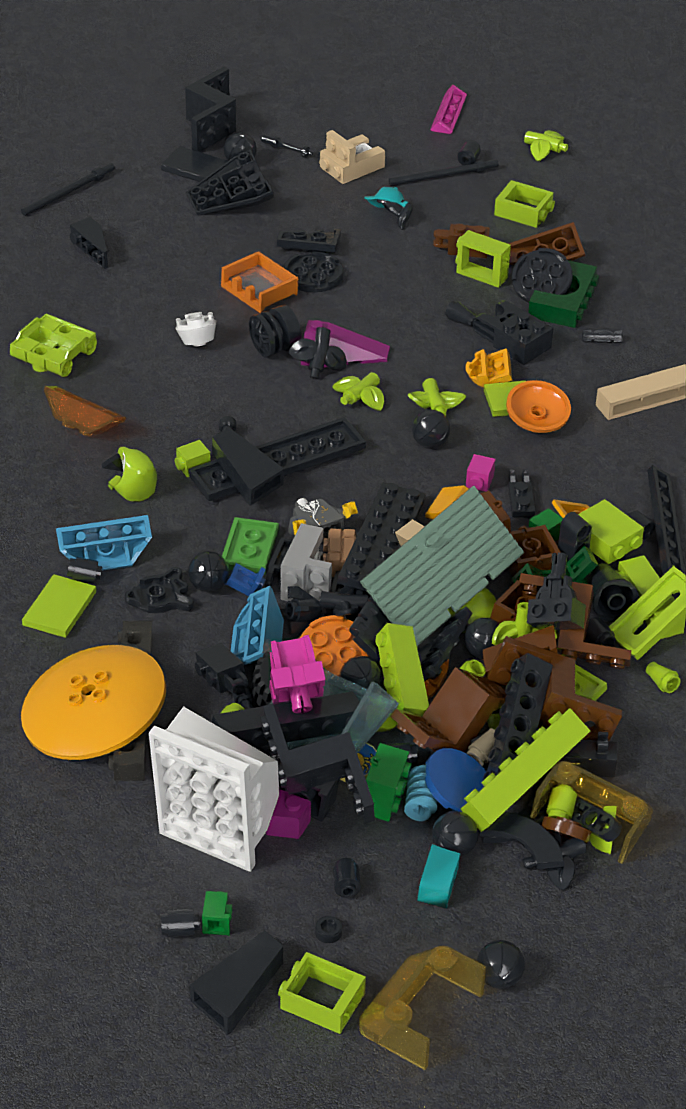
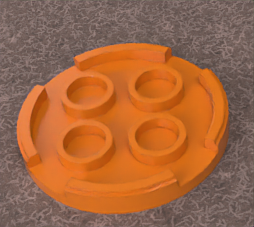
M330 615L316 619L309 624V627L300 636L302 638L305 635H309L316 662L322 661L326 681H340V670L350 658L355 656L369 657L352 640L354 636L350 633L349 628L353 621L345 619L344 616Z

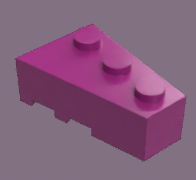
M279 789V797L266 835L299 839L311 821V801L293 794L289 795L288 792Z

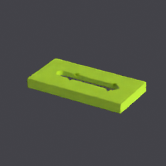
M673 566L609 626L615 634L616 642L624 649L632 650V656L635 659L639 660L686 615V575ZM680 593L679 597L641 633L634 635V632L643 624V621L651 617L671 598L672 594Z

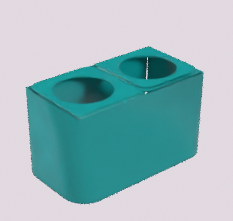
M432 844L421 878L417 901L447 908L459 867L460 853Z

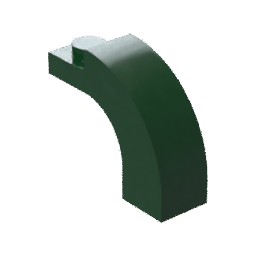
M584 546L567 562L566 576L571 577L572 582L588 584L585 577L598 566L591 549ZM527 563L511 579L513 583L517 580L519 581L521 573L547 577L551 570H540Z

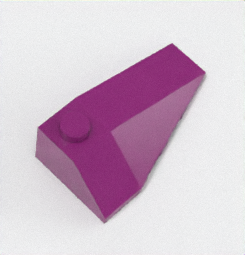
M308 320L304 338L315 341L317 327L330 329L329 346H338L343 350L347 365L351 361H359L361 364L387 362L390 351L389 345L329 322ZM301 361V365L309 366L310 362Z

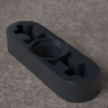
M582 799L576 800L570 820L582 824L581 827L590 830L593 835L606 842L613 841L620 835L622 825L612 815ZM597 816V819L592 824H590L592 819Z

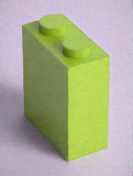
M605 499L578 514L592 526L591 551L607 564L621 559L625 554L638 549L642 545L644 527Z

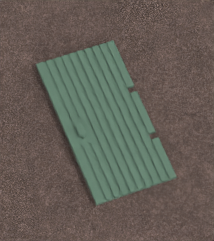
M472 486L360 582L392 624L413 626L416 645L418 646L451 617L447 610L449 607L454 612H457L489 584L485 578L487 574L494 580L517 560L524 551L516 540L513 539V536L504 527L476 487Z

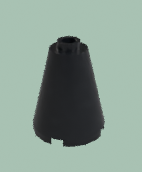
M599 564L592 570L593 609L602 620L615 622L640 598L638 591L629 580L609 564Z

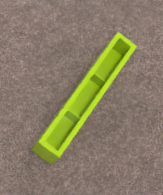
M570 708L563 714L558 711L548 720L551 725L547 729L542 726L532 735L534 741L530 745L525 742L515 751L518 756L514 760L508 757L498 766L501 772L496 776L492 772L481 782L484 787L480 791L475 788L464 798L467 803L461 810L473 819L480 832L484 831L590 732L589 728Z

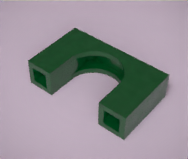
M568 260L573 272V281L570 291L573 293L556 295L534 290L529 301L528 313L541 321L575 328L578 321L583 319L584 309L587 310L589 298H592L594 287L598 285L599 275H596L597 266Z

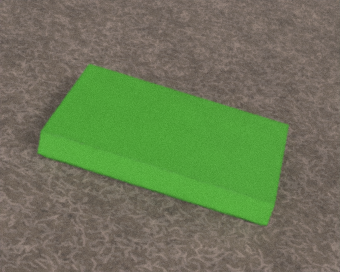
M234 517L222 555L227 561L229 570H232L237 563L254 573H258L260 568L263 567L266 569L264 575H266L278 535L279 523Z

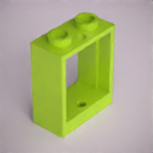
M511 180L495 199L494 215L537 228L542 221H545L547 214L554 209V192ZM515 200H519V201H522V202H525V203H529V204L535 205V206H537V207L534 208V207H531V206H528V205H524V204H521V203H517V202H514V201H515Z
M470 230L458 238L456 244L458 255L455 260L457 264L456 273L499 288L508 278L511 245ZM471 248L494 256L493 270L469 262V249Z
M306 952L301 961L295 962L288 981L284 980L279 988L278 996L281 997L280 1009L341 1034L365 995L366 977ZM308 977L344 991L333 1010L297 995Z

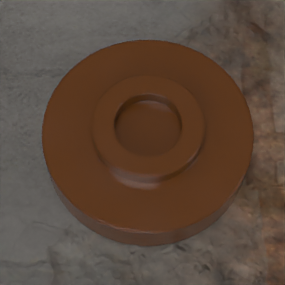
M544 816L541 825L546 830L558 831L561 837L568 839L575 837L583 840L584 843L589 842L592 833L590 830L581 827L582 824L558 816L556 818Z

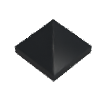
M120 454L110 457L101 465L104 469L123 472Z

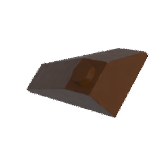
M574 222L509 243L511 245L509 265H514L522 255L538 250V248L554 249L562 253L569 261L585 256Z

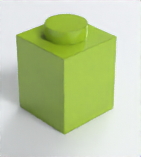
M200 440L176 448L177 458H175V465L186 477H190V468L210 462V451Z

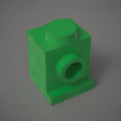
M206 891L202 914L203 934L230 936V920L232 919L233 905L228 904V893Z

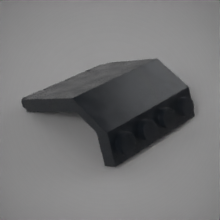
M370 596L358 617L350 626L349 631L354 636L352 640L381 667L379 650L376 645V635L387 623L392 624V622L389 621L376 601ZM467 607L453 614L417 646L424 682L428 679H435L441 673L442 669L440 667L450 658L451 649L459 643V636L467 629L469 625L468 620L473 614Z

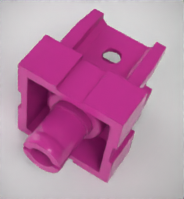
M309 635L282 642L271 641V680L269 687L273 705L291 702L294 713H301L302 707L304 713L310 711L313 708L310 698L323 696V686H325L326 679L322 661L316 662Z

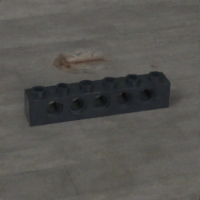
M530 653L515 659L511 665L512 675L505 689V694L507 695L505 703L499 712L501 719L494 732L495 742L488 755L490 762L482 781L492 772L495 776L501 772L498 766L508 757L514 760L518 756L515 751L523 743L527 742L530 745L534 741L532 735L538 729L553 665Z

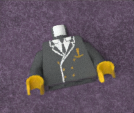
M301 498L295 503L288 532L291 536H295L301 523L323 528L322 542H324V538H328L330 529H341L343 531L344 519L358 513L355 502H348L339 509L329 505L323 499L308 502L305 498Z

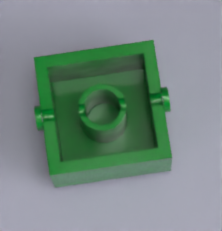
M382 743L379 744L375 756L370 760L372 765L366 782L374 802L375 818L389 822L392 812H398L401 798H398V796L401 797V794L404 795L408 780L404 779V777L408 778L412 763L407 762L409 751Z

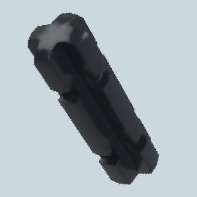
M583 330L582 340L584 342H591V340H594V342H611L613 340L614 343H621L623 332L621 330H614V332H611V330H594V332Z

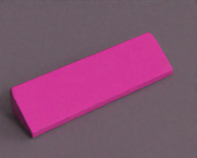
M452 84L443 97L430 129L431 131L446 134L452 133L467 96L465 92Z

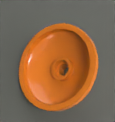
M532 380L516 385L509 392L506 401V408L510 418L520 427L537 433H548L560 429L566 424L571 413V404L567 395L557 386L544 381Z

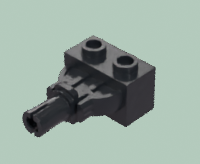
M552 553L551 573L544 577L543 586L537 592L536 598L528 601L527 624L538 630L554 625V630L584 629L586 605L577 600L576 592L572 588V578L566 576L568 555L565 553H558V555L557 553Z

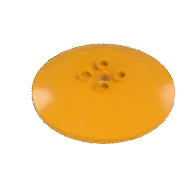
M104 645L79 651L54 664L33 684L22 706L21 722L23 730L30 743L36 749L54 758L82 760L108 754L136 739L155 720L166 696L165 677L161 667L152 656L134 647Z

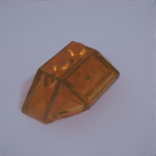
M45 386L44 388L54 418L62 421V425L65 427L79 429V433L85 436L102 434L123 423L126 419L123 415L58 386Z

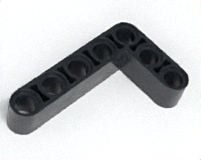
M635 510L627 514V516L644 527L643 540L653 533L655 523L640 511ZM575 512L568 513L563 518L560 526L558 549L561 553L568 555L567 562L584 546L590 549L592 526ZM593 553L598 565L604 562Z

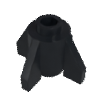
M288 586V598L293 599L288 601L285 609H280L281 614L286 615L287 619L293 621L289 622V634H300L309 627L311 622L319 619L322 614V608L315 597L300 587Z

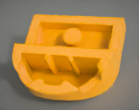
M507 348L488 355L482 349L474 354L475 359L471 363L469 361L466 363L468 376L478 386L484 387V384L512 381L510 354Z

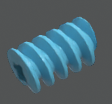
M426 765L412 768L408 776L404 811L408 817L416 821L428 820L431 814L437 810L438 801L433 797L425 782Z

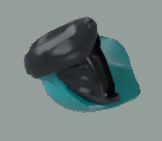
M384 186L375 196L364 197L373 206L386 208V210L391 211L398 217L400 229H404L413 208L408 201L404 200L402 193L397 187Z

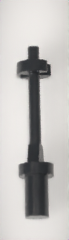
M262 136L261 141L272 145L273 148L286 147L301 152V156L305 158L308 155H313V152L309 151L310 147L304 146L301 149L284 143L279 137Z

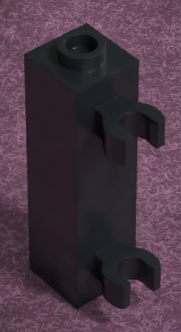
M598 732L597 740H580L546 773L615 777L617 742L608 741V732Z

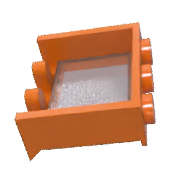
M258 251L222 267L221 287L261 313L269 305L293 294L298 295V277Z

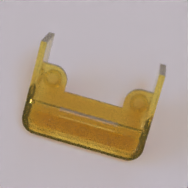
M561 761L556 763L536 792L530 817L535 819L550 797L552 788L560 784L571 786L573 791L577 793V796L602 809L605 806H617L616 816L633 824L625 837L618 862L623 864L650 822L653 813L651 805L645 800L570 762Z
M438 946L409 956L359 1018V1030L364 1037L424 1070L428 1067L430 1039L408 1027L412 1021V1009L408 1006L411 1000L433 973L480 998L484 994L486 966L447 946Z

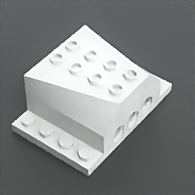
M183 706L167 729L164 730L154 726L149 732L159 833L251 872L255 866V847L268 829L279 797L278 761Z

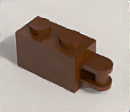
M451 224L450 230L437 229L434 231L435 239L433 240V245L438 248H448V255L457 256L458 248L456 244L460 236H463L470 230L489 237L490 227ZM469 249V257L487 258L486 253Z

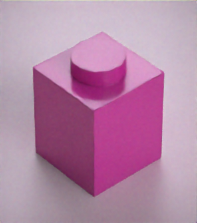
M473 455L467 469V488L475 486L477 490L488 491L494 477L495 458Z

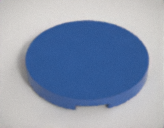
M452 748L439 749L425 763V782L433 797L446 809L450 807L455 811L462 812L461 808L467 803L464 798L475 788L478 791L483 788L481 782L486 772L485 769L474 758L460 750Z

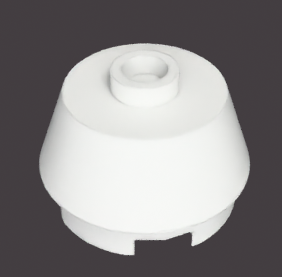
M202 312L186 314L184 320L176 319L177 327L175 329L185 345L203 346L206 342L214 339L216 320H214L212 312H209L208 316H203Z

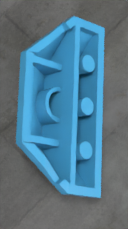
M148 515L56 528L60 553L69 560L70 558L76 559V557L97 560L98 566H102V571L133 566L152 539Z
M270 586L249 595L248 603L241 610L234 624L231 652L244 664L257 663L260 657L263 658L265 652H272L271 641L282 642L284 619L273 589Z

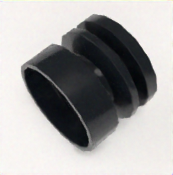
M287 305L272 308L269 312L264 311L260 314L252 315L249 319L251 340L263 357L277 354L281 350H288L295 342L301 339V329L297 317Z

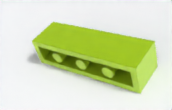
M644 555L619 561L618 572L636 587L639 597L660 579ZM672 595L669 600L646 620L647 626L675 600ZM686 615L661 639L684 633Z
M387 623L376 635V645L379 650L380 665L383 670L384 686L387 690L388 706L391 710V715L395 709H400L423 716L429 707L413 626Z

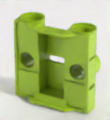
M45 314L41 318L36 317L18 333L16 340L10 344V355L32 364V368L35 371H50L59 376L66 377L72 370L73 358L80 352L91 355L95 351L97 346L96 333L52 315Z

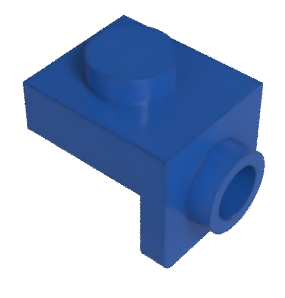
M236 563L226 585L249 596L255 590H261L266 580L263 578L266 569L261 567L256 574Z

